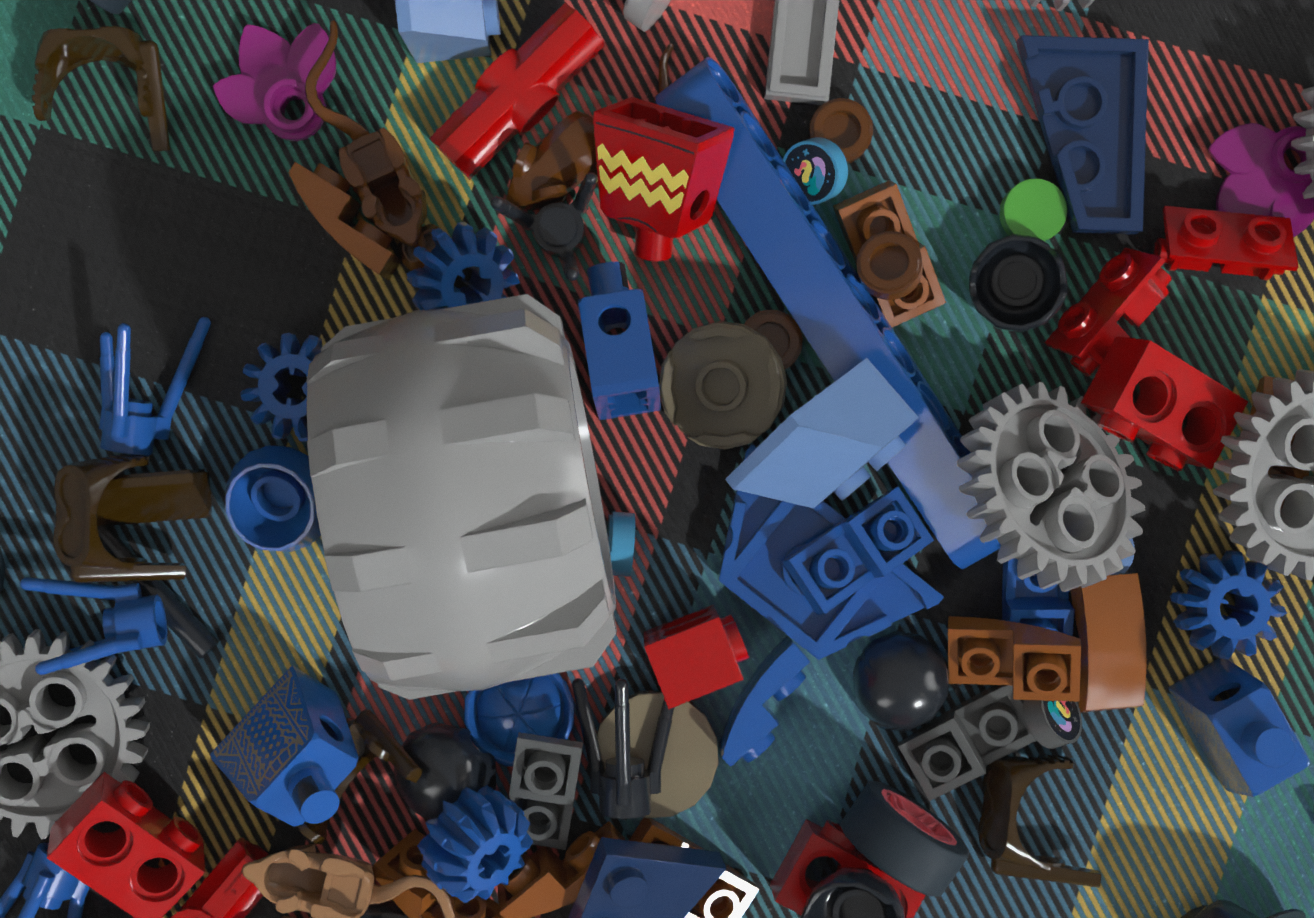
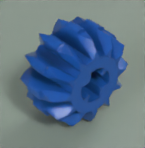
M457 222L452 238L440 228L432 229V240L436 247L431 252L420 246L414 248V256L424 263V267L406 273L407 281L412 286L420 288L412 299L414 305L419 310L446 309L507 298L503 294V289L520 283L518 275L512 270L506 269L515 258L511 249L505 245L496 246L497 235L488 228L480 229L477 233H474L473 227L466 222ZM467 267L472 270L469 281L464 279L465 275L462 272ZM457 275L462 277L461 281L464 286L461 288L454 286Z
M282 334L280 340L281 354L270 344L262 343L257 349L259 355L266 363L265 367L246 364L243 368L245 375L259 380L258 387L246 388L241 391L242 400L262 401L263 403L253 412L251 420L256 425H263L274 418L272 437L276 439H285L291 432L292 427H294L298 440L308 441L307 397L304 400L287 398L286 394L292 389L288 378L290 375L304 378L308 376L309 364L313 361L315 355L321 352V338L310 335L300 349L299 341L294 334ZM305 382L302 389L307 396V382Z
M1227 550L1221 560L1214 554L1205 553L1199 558L1201 573L1187 568L1179 572L1182 580L1190 587L1187 593L1178 591L1170 595L1173 603L1186 606L1187 608L1173 622L1181 630H1192L1189 644L1192 647L1203 651L1211 646L1214 656L1221 659H1229L1234 653L1235 648L1239 653L1246 656L1257 654L1256 636L1269 641L1278 638L1274 628L1267 624L1270 616L1278 618L1287 614L1284 606L1271 603L1270 601L1284 586L1281 585L1279 580L1264 579L1267 565L1252 559L1245 563L1242 552ZM1226 593L1234 594L1235 606L1229 605L1228 601L1223 598ZM1221 603L1228 604L1227 607L1232 610L1229 616L1221 614Z
M486 785L478 792L465 787L458 800L454 803L443 801V812L438 818L425 822L430 833L420 841L417 847L423 855L421 865L427 871L426 875L439 889L443 888L452 897H457L463 903H467L474 899L476 895L487 900L495 886L500 883L508 886V876L512 871L525 865L521 854L530 848L533 840L527 833L530 822L524 816L523 810L511 799L508 800L500 791H494Z

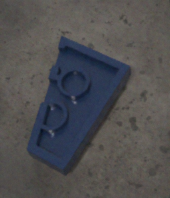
M1021 35L1016 41L1059 189L1067 203V215L1072 232L1137 234L1142 232L1149 39Z
M601 837L569 918H685L727 868L720 852Z

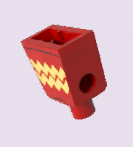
M630 97L594 111L593 124L600 208L605 216L636 226L634 254L638 258L647 261H664L672 257L673 238H680L707 224L713 216L734 137V127Z

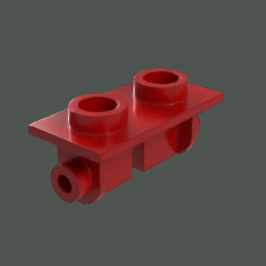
M1164 206L1163 208L1166 238H1158L1156 240L1153 255L1163 257L1165 260L1164 267L1167 271L1186 269L1209 272L1212 264L1217 263L1220 264L1221 273L1256 276L1260 280H1270L1273 275H1283L1285 270L1297 271L1299 268L1290 218Z
M1125 247L1119 255L1104 265L1099 274V279L1084 297L1064 312L1059 320L1058 327L1044 343L1048 347L1072 355L1070 363L1082 374L1090 377L1101 366L1116 336L1130 338L1117 324V321L1123 316L1132 326L1139 328L1161 300L1169 294L1166 286L1171 282L1172 278L1161 268L1165 263L1163 257Z

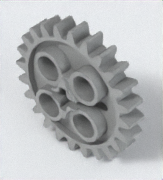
M1299 369L1296 371L1295 380L1280 377L1273 379L1274 396L1254 392L1251 395L1257 411L1253 416L1240 412L1234 414L1236 422L1243 431L1239 437L1222 436L1221 442L1233 450L1231 459L1214 463L1215 469L1229 474V482L1213 489V494L1231 501L1232 504L1226 507L1218 516L1221 521L1237 526L1229 538L1232 542L1248 548L1246 557L1267 565L1268 569L1286 576L1292 574L1305 580H1312L1314 576V476H1306L1300 479L1286 474L1268 475V470L1271 466H1288L1314 471V371ZM1295 434V439L1293 445L1291 446V440L1293 435ZM1285 499L1283 508L1280 510L1281 504H1282L1283 500Z
M1038 382L1028 389L1023 384H1020L1006 393L1003 392L983 404L984 410L969 419L974 430L962 436L960 442L972 453L957 460V466L972 474V480L959 486V491L966 495L975 496L978 505L971 508L966 514L970 519L984 518L987 527L979 539L982 543L994 539L998 540L1001 547L998 552L997 561L1000 564L1016 558L1018 559V578L1023 580L1037 574L1040 588L1046 589L1058 584L1062 592H1067L1079 586L1085 588L1106 580L1108 575L1124 568L1121 562L1122 559L1135 554L1136 550L1129 539L1141 535L1143 529L1131 516L1145 511V505L1131 497V490L1141 486L1142 482L1138 478L1127 476L1125 467L1134 461L1133 456L1118 454L1115 446L1119 443L1120 438L1112 434L1106 435L1103 432L1102 428L1097 425L1101 418L1099 414L1090 418L1086 415V407L1080 404L1083 396L1068 403L1065 387L1059 386L1048 393L1044 383Z
M35 629L27 637L25 648L22 647L13 633L8 634L0 641V704L8 710L12 720L11 725L0 724V745L17 742L6 750L0 751V820L3 816L12 819L11 830L13 837H19L29 822H35L40 839H46L50 834L53 824L104 771L120 783L124 780L134 783L140 772L131 764L141 763L148 752L147 747L133 740L146 735L150 728V722L132 719L131 717L141 710L146 701L144 697L125 698L124 691L131 684L134 677L132 674L113 679L109 672L115 664L116 656H108L98 664L90 661L45 675L36 673L35 666L39 662L73 652L69 650L70 639L68 632L63 631L51 646H46L41 629ZM89 640L80 649L92 646L94 642ZM58 683L68 687L75 696L76 705L68 707L58 705L49 695L48 684ZM85 715H93L96 718V723L88 722L65 726L76 718ZM33 725L38 734L48 733L62 727L48 743L44 735H35L26 738V740L19 741ZM76 743L86 745L94 752L97 763L86 765L77 762L71 756L68 745ZM15 762L24 765L31 772L33 782L22 783L13 779L7 771V763Z

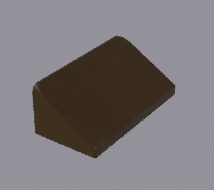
M205 469L116 475L108 483L100 498L96 518L97 526L103 524L110 526L207 518L212 513L209 472H205Z

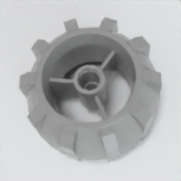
M524 294L446 309L416 310L390 319L345 326L321 348V352L315 355L313 361L309 364L307 376V446L310 476L312 478L317 518L329 579L343 625L352 646V652L361 671H364L370 680L377 683L379 688L411 700L455 691L485 690L506 682L593 667L617 633L614 617L616 594L603 504L584 402L572 350L568 340L565 338L560 316L530 295Z

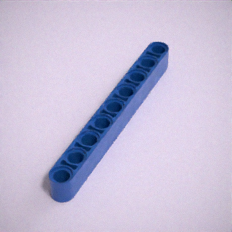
M706 57L655 96L656 103L734 127V137L717 197L718 203L833 380H838L864 359L868 358L919 417L899 435L907 446L887 463L949 558L959 568L964 569L999 550L1001 544L997 539L982 543L979 539L987 527L984 518L970 519L966 514L978 504L975 496L966 495L959 491V486L972 480V474L957 466V460L972 453L960 442L961 433L870 293L861 284L856 271L813 205L805 196L732 80L714 59Z

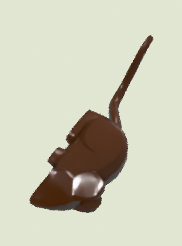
M333 20L330 22L329 40L306 78L305 93L307 101L318 117L350 136L353 141L339 149L340 165L352 189L362 201L363 214L377 229L391 238H395L407 246L413 247L419 242L422 225L427 217L426 195L424 190H421L419 184L414 180L410 165L397 140L384 127L376 132L369 133L362 125L350 117L325 107L318 98L316 90L318 78L329 62L337 44L338 29L336 22Z
M672 43L665 48L659 62V93L669 86L668 60L674 49ZM580 111L573 112L552 128L536 146L526 142L514 162L513 176L505 200L523 210H539L550 203H565L568 194L579 184L581 185L584 177L589 172H593L598 176L593 118Z

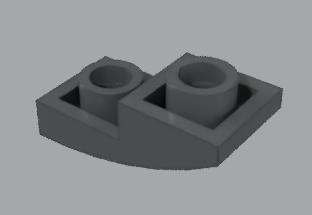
M993 685L945 712L899 742L898 747L929 801L986 774V765L1036 741L1024 719V700H1013V686Z
M518 733L509 796L523 810L524 816L530 822L527 833L533 840L532 845L563 850L567 848L583 742Z

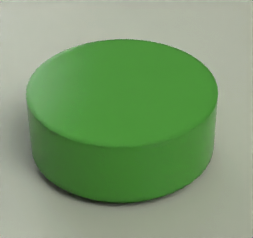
M1028 179L1014 186L1004 196L999 210L1000 222L1008 235L1036 236L1046 241L1055 236L1063 227L1067 217V203L1062 192L1053 183L1043 179Z

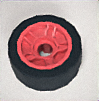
M869 781L840 823L848 840L874 865L900 883L927 896L940 897L969 855V849L964 841L945 822L911 797L882 782Z

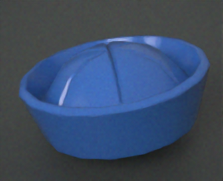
M268 445L248 452L233 467L226 484V515L232 529L244 542L260 550L292 552L310 546L321 536L308 455L291 447Z
M558 673L511 681L485 690L468 691L465 698L464 723L466 728L471 731L470 739L481 752L491 753L495 758V762L506 767H513L518 733L567 740L574 726L575 703L567 682Z

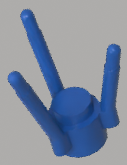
M202 317L199 319L158 415L152 414V402L129 398L130 326L122 323L117 328L115 357L113 354L112 335L109 332H103L100 335L102 410L99 429L102 430L101 449L125 454L152 455L154 439L169 440L171 419L204 344L203 342L211 325L209 318Z
M28 577L23 578L20 582V587L28 591L116 600L114 608H107L103 612L105 639L95 641L94 645L80 649L83 645L71 648L69 650L73 652L39 662L35 666V671L39 675L67 669L116 653L164 646L166 644L167 619L163 602L158 594L142 597L139 583L113 586Z
M40 843L35 852H28L19 873L0 898V918L5 917L24 889L23 897L26 902L18 918H34L39 907L57 910L61 907L64 900H70L67 918H82L85 897L90 887L47 859L49 843Z

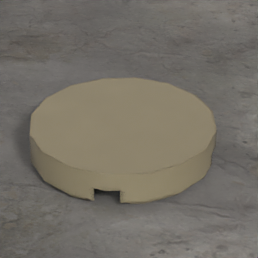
M725 321L696 327L677 341L662 363L659 382L664 412L673 425H677L683 433L688 435L687 438L700 446L724 450L747 445L767 431L773 425L784 406L787 388V378L782 358L767 337L745 324Z
M638 691L629 696L630 757L643 759L644 769H647L657 722L661 713L664 700L662 691ZM692 701L674 708L672 725L661 769V793L651 794V813L644 816L645 818L672 817L694 806L712 785L719 763L717 737L706 714ZM615 705L601 720L597 732L604 769H606V760L616 757Z

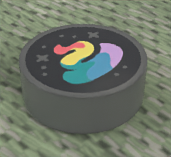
M1024 700L1023 713L1026 725L1035 740L1042 746L1054 749L1078 740L1082 731V717L1077 702Z

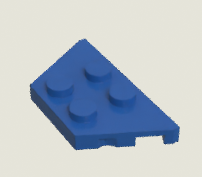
M750 444L744 451L743 461L756 449L753 444ZM736 490L718 580L818 660L846 648L848 643L863 636L869 637L891 627V623L923 608L929 609L936 606L944 598V596L919 576L901 564L884 577L873 579L826 614L817 615L782 561L846 518L824 501L813 509Z

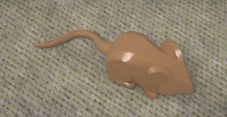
M315 844L288 848L246 863L241 869L242 875L252 882L266 899L275 903L276 910L280 913H290L298 910L311 913L312 918H361L369 905L392 900L404 891L417 887L426 889L436 897L444 918H456L447 892L443 888L439 889L428 877L419 875L404 876L392 883L379 886L374 884V872L370 863L338 854L316 853Z

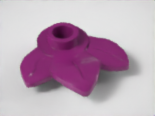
M313 23L306 27L290 45L287 40L272 31L247 24L243 29L239 45L241 74L226 77L213 85L217 99L225 112L243 124H266L275 135L288 141H301L313 136L321 128L324 121L310 107L305 93V84L309 71L318 60L329 40L327 33L318 23ZM334 51L319 76L316 85L318 98L325 107L326 103L322 94L336 74V56ZM293 100L304 101L305 112L303 116L297 120L286 119L285 108L287 104Z
M1250 123L1235 127L1216 138L1209 146L1208 153L1220 166L1230 173L1223 180L1219 189L1216 211L1290 218L1294 237L1304 231L1314 220V197L1304 199L1302 194L1313 181L1310 174H1295L1294 170L1288 168L1284 161V154L1287 149H1291L1299 155L1300 163L1307 160L1305 151L1291 146L1292 140L1306 136V128L1292 126L1276 133L1260 124Z

